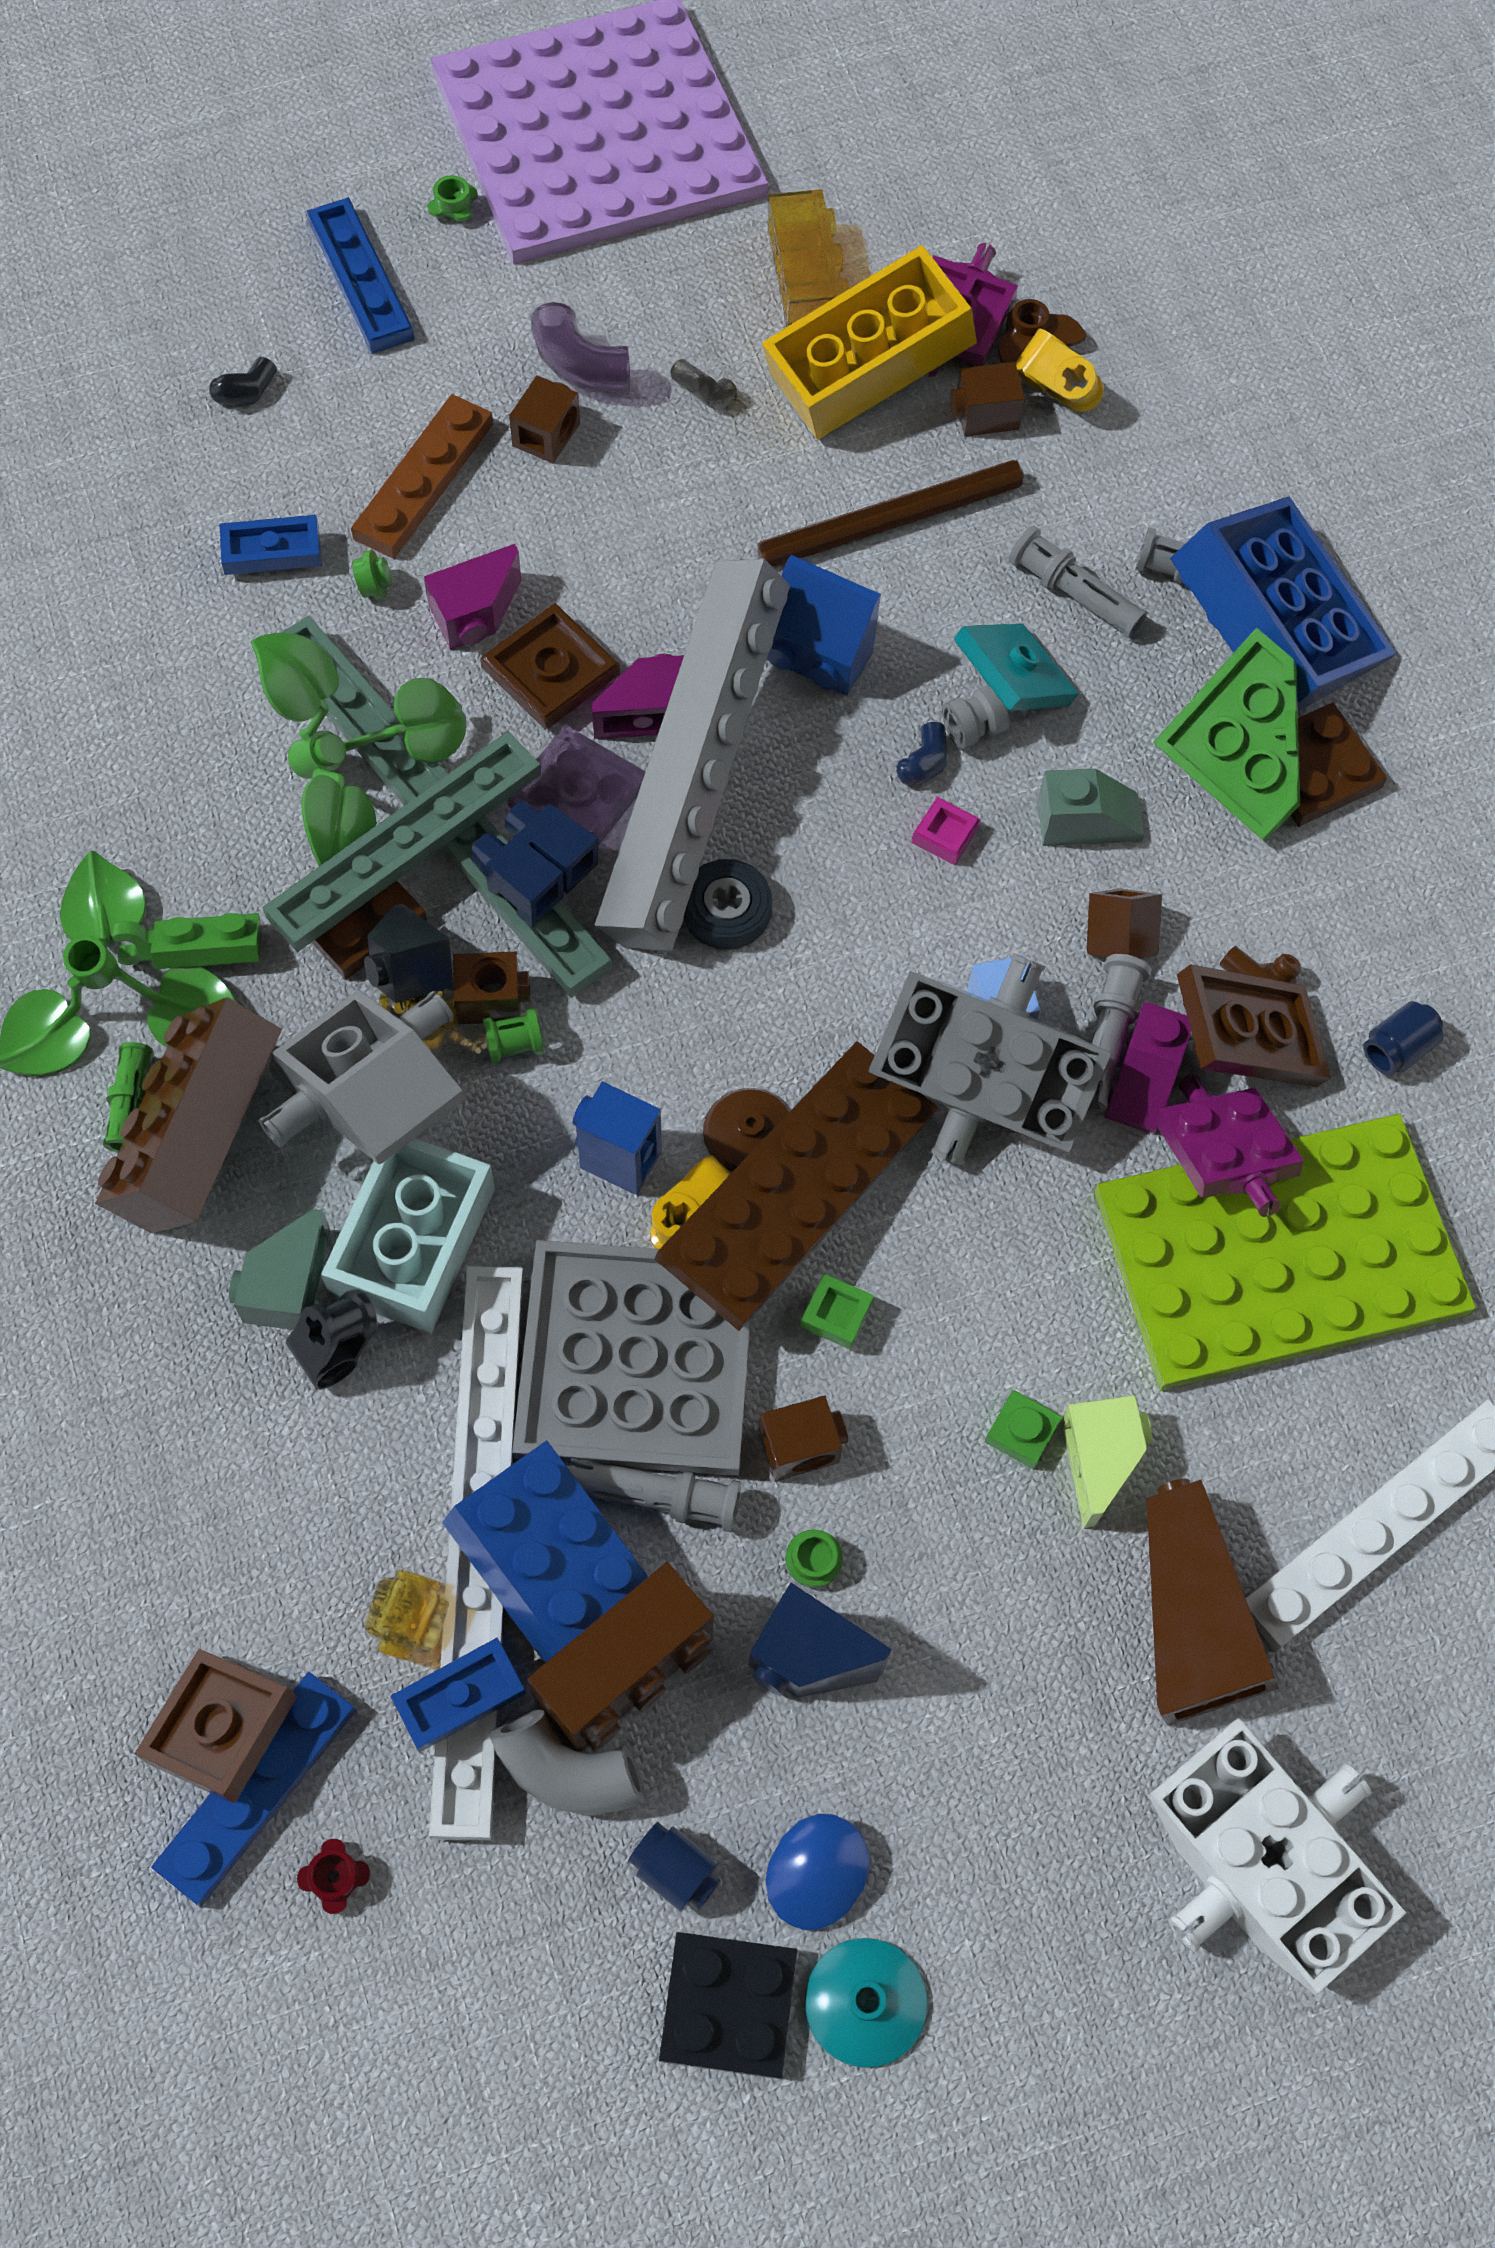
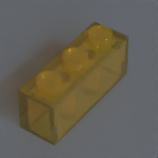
M823 190L768 194L767 230L786 327L850 289L848 278L841 279L840 272L843 271L841 243H833L832 237L836 235L835 213L833 208H826Z

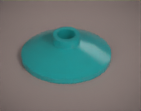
M858 1938L845 1941L833 1947L818 1961L812 1970L806 1986L805 2013L813 2036L829 2055L855 2067H879L900 2058L916 2042L926 2019L927 1995L923 1979L917 1967L905 1953L881 1940ZM871 1989L877 1994L879 2005L876 2011L864 2013L857 2007L856 1995L860 1990Z

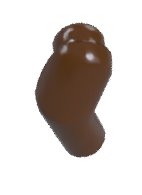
M1237 946L1231 948L1219 964L1224 970L1293 984H1296V977L1301 973L1299 960L1290 954L1280 955V957L1275 959L1274 963L1258 964Z

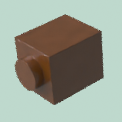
M1010 362L960 368L957 389H951L950 406L953 418H960L964 437L1019 430L1025 398L1016 363Z

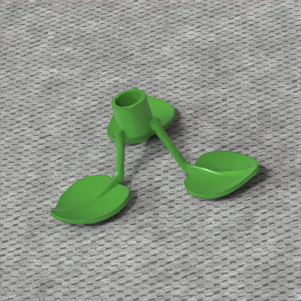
M292 633L266 634L250 642L257 658L263 691L273 709L285 719L296 722L312 718L307 728L300 730L301 739L291 744L288 751V761L292 770L298 776L310 779L302 794L301 808L308 842L319 866L377 824L375 810L368 795L359 787L345 786L344 776L331 772L341 766L347 751L404 733L405 745L409 755L423 763H434L454 754L464 740L466 716L462 711L461 704L444 686L428 678H416L407 681L398 690L394 700V710L401 723L399 725L343 742L338 735L330 731L316 732L329 711L328 704L324 699L333 695L339 685L338 673L332 658L326 650L313 640Z
M89 851L72 874L60 909L62 928L71 940L63 952L64 965L73 975L67 982L71 988V1004L68 1005V1002L60 993L48 989L32 990L18 998L10 1007L2 1024L0 1068L20 1075L41 1076L63 1071L75 1064L83 1056L91 1040L89 1025L75 1015L82 1007L83 987L102 989L116 979L147 999L155 1001L148 1013V1026L155 1039L166 1048L168 1044L164 1043V1036L168 1027L178 1015L187 1014L202 1005L206 1006L226 997L234 1001L235 998L218 977L200 967L170 968L161 979L160 993L148 988L118 967L116 958L107 949L111 944L110 937L112 938L114 924L121 921H133L141 924L146 912V898L140 885L128 873L108 862L97 852Z

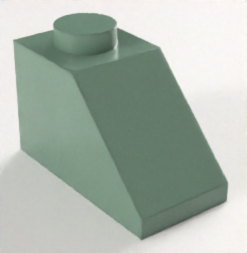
M1097 769L1045 771L1037 801L1043 846L1143 841L1144 833L1139 798L1136 791Z
M311 1209L246 1252L242 1271H234L229 1287V1301L234 1303V1307L243 1323L294 1330L302 1311L306 1307L314 1305L330 1234V1228L323 1210Z

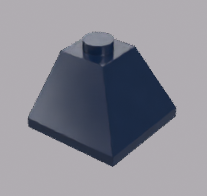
M791 1582L751 1650L748 1665L756 1670L752 1675L753 1679L768 1691L777 1696H782L784 1691H787L794 1697L799 1698L876 1683L884 1672L892 1649Z

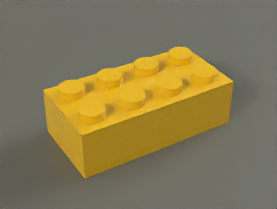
M921 245L761 343L771 377L814 437L819 440L975 345L977 341L972 308L925 247Z

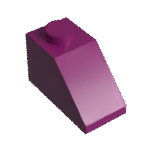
M515 544L424 576L428 606L450 650L463 645L479 643L485 637L496 634L522 580L519 551Z
M658 654L653 657L638 658L592 703L594 739L658 735L684 655Z
M1144 1001L1104 1118L1154 1135L1156 1134L1158 1129L1156 1125L1158 1109L1164 1108L1167 1104L1191 1033L1187 1015Z

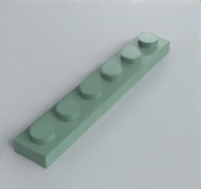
M507 731L263 906L265 917L298 953L541 776V764Z

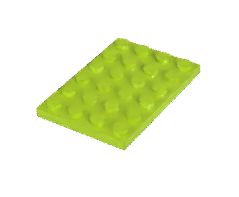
M1400 1113L1290 1139L1303 1158L1304 1163L1300 1176L1276 1181L1269 1186L1281 1203L1280 1209L1271 1216L1268 1215V1212L1266 1217L1260 1216L1250 1197L1244 1193H1224L1202 1199L1181 1164L1096 1185L1094 1194L1160 1391L1467 1317L1475 1311V1304Z

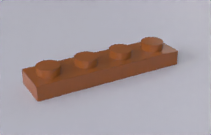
M451 394L351 527L353 540L395 559L493 426L492 412Z

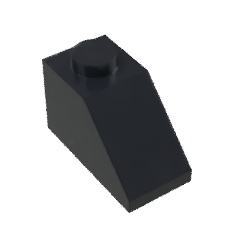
M404 904L392 906L367 936L369 956L365 958V971L371 985L378 988L395 1003L426 995L431 991L437 992L453 987L449 938Z

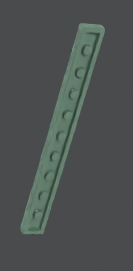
M309 615L281 632L297 634L313 640L326 650L332 658L338 673L339 685L333 695L324 699L329 707L326 716L348 741L401 724L393 710ZM404 733L355 748L403 805L410 802L448 774L438 762L423 763L413 759L406 749ZM484 816L441 849L570 998H572L612 969V960L561 902L531 928L517 916V907L502 894H493L488 890L487 875L472 860L471 848L480 837L489 832L505 844L508 841L488 818Z

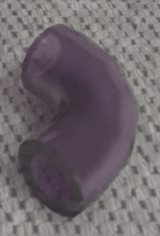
M545 303L534 310L530 319L531 331L540 358L560 379L587 392L611 395L630 394L628 346L599 345L585 339L579 333L574 310L563 303Z

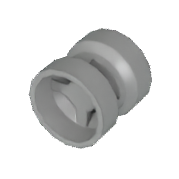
M989 685L975 690L970 699L956 698L944 703L942 706V716L946 730L953 743L959 749H965L977 744L979 738L984 734L993 737L1009 729L1007 708Z

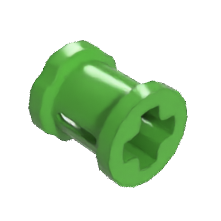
M535 1008L528 1009L525 1016L495 1022L491 1018L483 1019L492 1064L500 1063L502 1057L531 1051L536 1056L544 1054Z

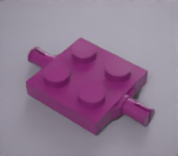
M986 243L978 245L971 263L952 262L935 255L932 256L972 308L977 343L954 358L975 366H983L1016 299L1018 285L999 279L987 270L996 255V250L990 244L986 250ZM939 367L930 371L928 377L936 376Z
M1192 1074V1078H1190V1075L1185 1076L1179 1083V1089L1184 1093L1189 1102L1158 1109L1156 1125L1200 1197L1203 1199L1224 1193H1244L1250 1197L1260 1216L1266 1217L1267 1212L1269 1216L1275 1214L1280 1209L1281 1203L1269 1186L1276 1181L1300 1176L1304 1163L1303 1158L1255 1087L1213 1096L1207 1092L1198 1075Z

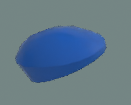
M816 1814L799 1820L781 1838L768 1862L765 1878L768 1901L780 1919L802 1930H819L837 1922L848 1913L864 1890L870 1866L867 1844L859 1829L848 1820L836 1815Z

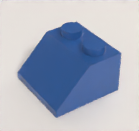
M790 555L781 575L790 585L786 604L783 607L776 628L773 644L766 660L779 669H789L811 679L821 688L833 689L848 696L873 654L881 594Z

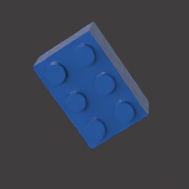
M547 1440L456 1504L442 1521V1524L544 1663L648 1578L646 1572Z

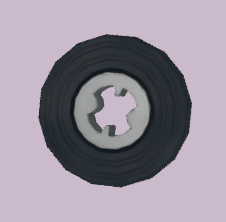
M718 859L699 867L698 876L694 882L683 919L688 931L701 943L716 949L735 950L753 943L764 933L772 917L773 894L766 878L754 866L737 859ZM730 898L736 899V909L731 906L726 907L723 911L718 909V900L727 902Z

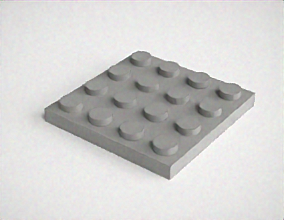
M536 1240L512 1450L513 1458L521 1459L547 1440L564 1463H571L573 1458L628 1468L739 1476L750 1320L740 1331L734 1328L654 1260L659 1249Z

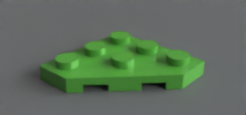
M1256 627L1153 743L1264 842L1300 806L1297 667L1292 657Z

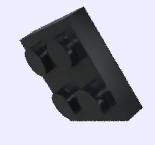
M676 1932L659 2062L782 2079L797 1949Z

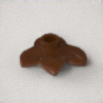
M1025 299L1018 302L1007 315V331L998 342V354L1001 363H1016L1039 328L1054 335L1068 347L1082 343L1086 340L1087 336L1081 325L1072 317L1061 314H1049L1048 308L1042 302L1035 299Z

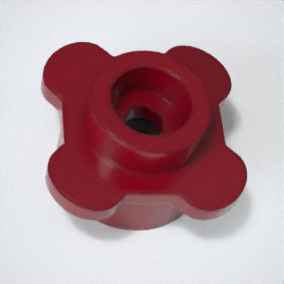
M329 1839L321 1845V1852L315 1855L309 1866H304L299 1870L297 1883L301 1890L305 1892L312 1891L322 1900V1908L325 1912L339 1914L346 1909L347 1899L357 1887L365 1886L369 1882L371 1872L367 1863L355 1861L346 1853L345 1844L341 1840ZM334 1870L338 1871L339 1879L336 1882H330L328 1879L329 1873Z

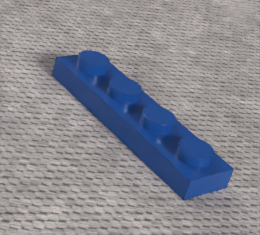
M309 1671L293 1690L298 1696L236 1803H230L210 1793L151 1866L153 1870L199 1907L203 1906L357 1711L353 1705Z

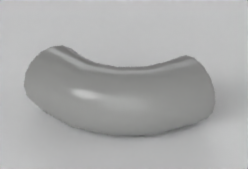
M532 1710L519 1714L501 1723L490 1733V1739L498 1757L517 1785L550 1808L592 1816L627 1810L645 1802V1792L640 1772L630 1750L625 1745L607 1752L595 1754L575 1751L559 1740L551 1728L544 1710Z

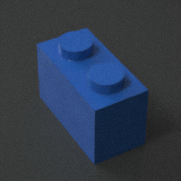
M602 1081L593 1097L586 1095L581 1100L573 1117L572 1123L576 1126L577 1133L575 1146L578 1147L580 1168L630 1193L638 1195L662 1152L661 1109Z

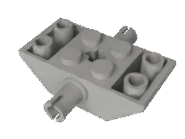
M1014 953L997 997H990V1000L909 971L868 1070L869 1073L946 1103L945 1107L950 1110L935 1146L931 1149V1153L945 1160L951 1144L955 1140L948 1158L951 1163L963 1165L964 1157L978 1123H984L986 1120L1070 1153L1112 1054L1110 1051L1029 1017L1030 1012L1026 1011L1040 975L1046 966L1030 960L1021 980L1028 959ZM991 1047H996L995 1055L1000 1059L996 1067H989L987 1072H982L981 1065L975 1060L976 1054L978 1052L987 1054Z
M358 989L272 1052L269 1071L273 1078L294 1094V1096L267 1116L260 1118L259 1123L272 1142L275 1145L277 1144L279 1148H282L287 1141L318 1119L321 1122L325 1120L380 1165L392 1155L400 1152L406 1144L432 1124L442 1120L449 1111L467 1099L460 1086L422 1041L443 1024L453 1019L449 1006L440 995L431 991L427 994L426 998L397 1018Z

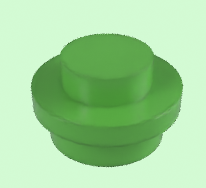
M373 550L365 551L362 558L353 560V573L358 590L363 598L373 596L376 600L384 599L387 594L386 587L392 586V575L388 562L384 557L378 558Z
M812 1529L799 1533L791 1540L787 1547L785 1562L790 1576L797 1583L809 1588H820L833 1582L840 1573L843 1553L839 1543L832 1535L825 1531Z

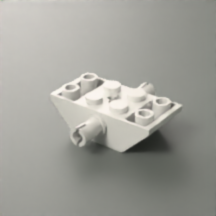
M1238 1717L1153 1790L1148 1797L1176 1850L1207 1886L1181 1911L1168 1919L1169 1925L1176 1935L1180 1931L1183 1932L1196 1919L1198 1920V1924L1181 1941L1190 1950L1196 1952L1205 1940L1233 1917L1260 1951L1314 1995H1317L1406 1914L1405 1910L1337 1833L1334 1826L1363 1799H1367L1371 1795V1789L1364 1779L1351 1787L1345 1794L1342 1790L1360 1774L1351 1766L1343 1764L1338 1772L1308 1797ZM1271 1846L1279 1857V1865L1275 1864L1267 1868L1261 1858L1266 1853L1265 1847Z

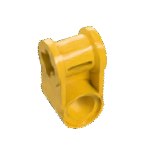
M1039 328L1016 361L1017 371L1022 380L1038 391L1049 394L1071 410L1088 412L1094 409L1102 400L1104 385L1101 378L1097 375L1094 366L1087 359L1071 350L1061 340ZM1075 381L1081 384L1087 381V385L1083 389L1078 386L1072 389V384Z
M713 1155L699 1161L678 1184L654 1204L651 1214L650 1238L651 1244L655 1249H660L680 1228L679 1224L681 1222L684 1224L731 1174ZM667 1222L672 1225L670 1228L666 1227Z

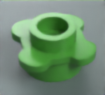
M444 176L434 184V199L427 205L428 212L434 217L443 215L445 218L455 219L459 222L466 221L471 217V203L478 197L477 189L472 185H468L467 181L459 176Z

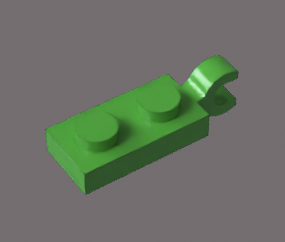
M228 913L221 916L201 918L175 917L169 920L154 921L153 930H147L139 923L133 921H121L114 924L112 938L113 942L129 941L133 943L132 945L119 946L118 963L123 965H133L141 961L152 960L154 969L259 962L262 926L259 913L241 915Z

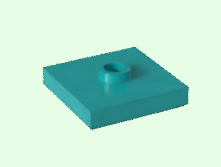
M1023 623L963 626L954 637L955 643L1009 711L1070 706L1079 695Z

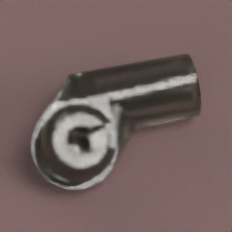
M685 359L677 360L673 364L670 371L672 380L713 410L727 409L729 403L736 401L738 391L730 379L722 378L717 382Z

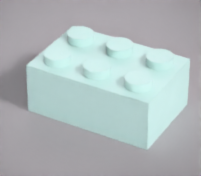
M416 1138L406 1144L400 1152L392 1155L380 1165L373 1161L321 1273L329 1296L340 1300L345 1292L358 1289L370 1299L376 1314L432 1334L495 1191L491 1165Z

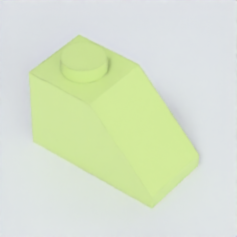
M1135 1395L1069 1404L1061 1419L1084 1529L1096 1526L1147 1451V1446L1152 1443L1149 1417L1146 1412H1139Z

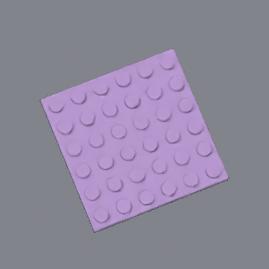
M656 0L431 57L432 72L513 264L768 196V181L681 0Z

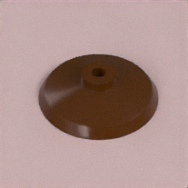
M742 1088L731 1091L719 1098L711 1106L705 1117L703 1125L705 1146L710 1155H713L728 1171L733 1172L791 1111V1108L783 1099L763 1089Z

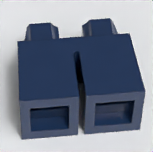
M520 800L509 810L504 819L505 829L512 833L514 837L505 844L491 832L485 833L471 848L472 860L487 875L488 890L493 894H502L517 907V916L533 928L564 898L563 892L568 894L598 865V837L551 804H548L540 811L527 802Z

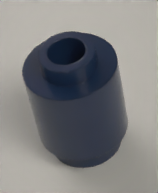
M1414 1001L1407 1002L1370 1031L1369 1039L1363 1044L1365 1056L1370 1064L1384 1075L1405 1072L1442 1043L1444 1038L1442 1019L1437 1011L1429 1005Z
M656 1822L646 1833L628 1859V1862L638 1869L636 1876L681 1913L689 1904L699 1911L721 1881L712 1874L719 1862L674 1826L668 1830L659 1822Z

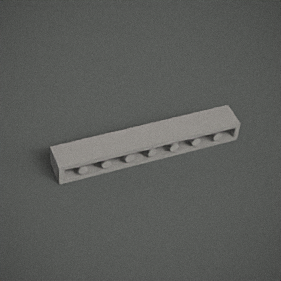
M765 559L723 560L715 562L594 925L623 947L672 951L679 928L682 925L684 912L694 882L698 876L699 866L709 835L713 830L718 807L729 780L730 770L739 743L743 737L744 727L753 699L758 691V684L768 653L771 650L776 628L783 607L786 604L790 588L787 581Z

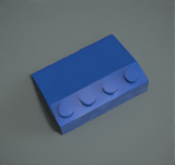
M1290 496L1207 523L1170 558L1178 570L1182 582L1193 592L1205 610L1208 621L1219 631L1233 653L1257 627L1294 659L1297 667L1298 711L1324 698L1397 654Z

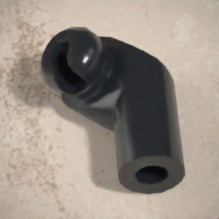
M258 357L248 373H227L214 378L209 385L210 396L219 404L252 405L260 399L276 375L277 367L268 358Z

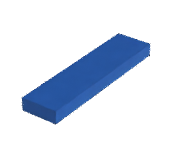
M348 197L307 210L308 222L371 354L414 341V331L350 198Z

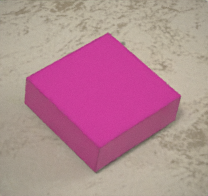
M936 797L914 831L911 843L956 866L979 830L981 819Z

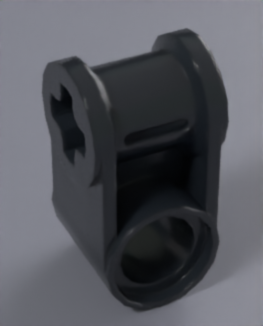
M354 1289L345 1292L337 1302L324 1307L319 1304L311 1305L302 1311L294 1331L286 1339V1345L316 1390H323L337 1384L357 1367L361 1353L371 1336L375 1334L377 1328V1317L370 1299L362 1291Z

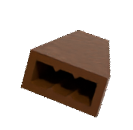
M1187 1478L1165 1483L1157 1489V1495L1147 1498L1156 1695L1160 1715L1167 1726L1279 1689L1203 1482L1198 1480L1190 1483V1480Z

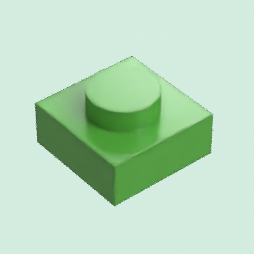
M824 1273L801 1319L800 1328L851 1350L873 1303L874 1295Z
M1012 1390L984 1442L1034 1470L1058 1427L1062 1416Z

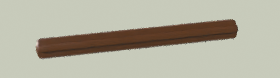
M1010 460L762 540L758 543L759 559H765L772 567L785 564L790 555L798 558L810 556L1019 488L1023 485L1024 473L1018 461Z

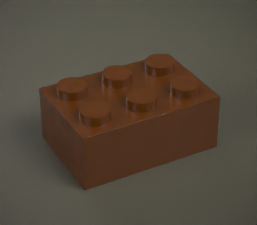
M667 1561L527 1678L533 1700L541 1710H544L548 1719L575 1751L582 1752L590 1746L595 1752L617 1735L621 1730L617 1723L618 1720L632 1708L636 1707L641 1713L665 1693L667 1688L663 1685V1682L680 1668L687 1674L707 1658L712 1651L707 1645L713 1640L714 1615Z

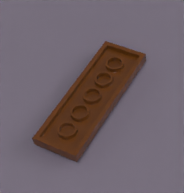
M858 1041L850 1047L658 1250L654 1258L656 1262L738 1331L745 1326L922 1130L939 1108L922 1093L869 1073L868 1070L875 1055Z

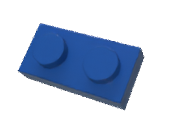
M317 515L219 524L221 564L225 575L322 566Z
M498 1637L390 1695L420 1753L520 1698L526 1692Z

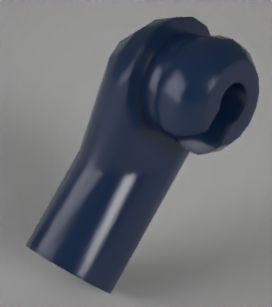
M929 722L921 727V748L910 753L909 758L900 759L896 766L897 776L903 784L926 783L944 771L947 763L946 728L944 724Z

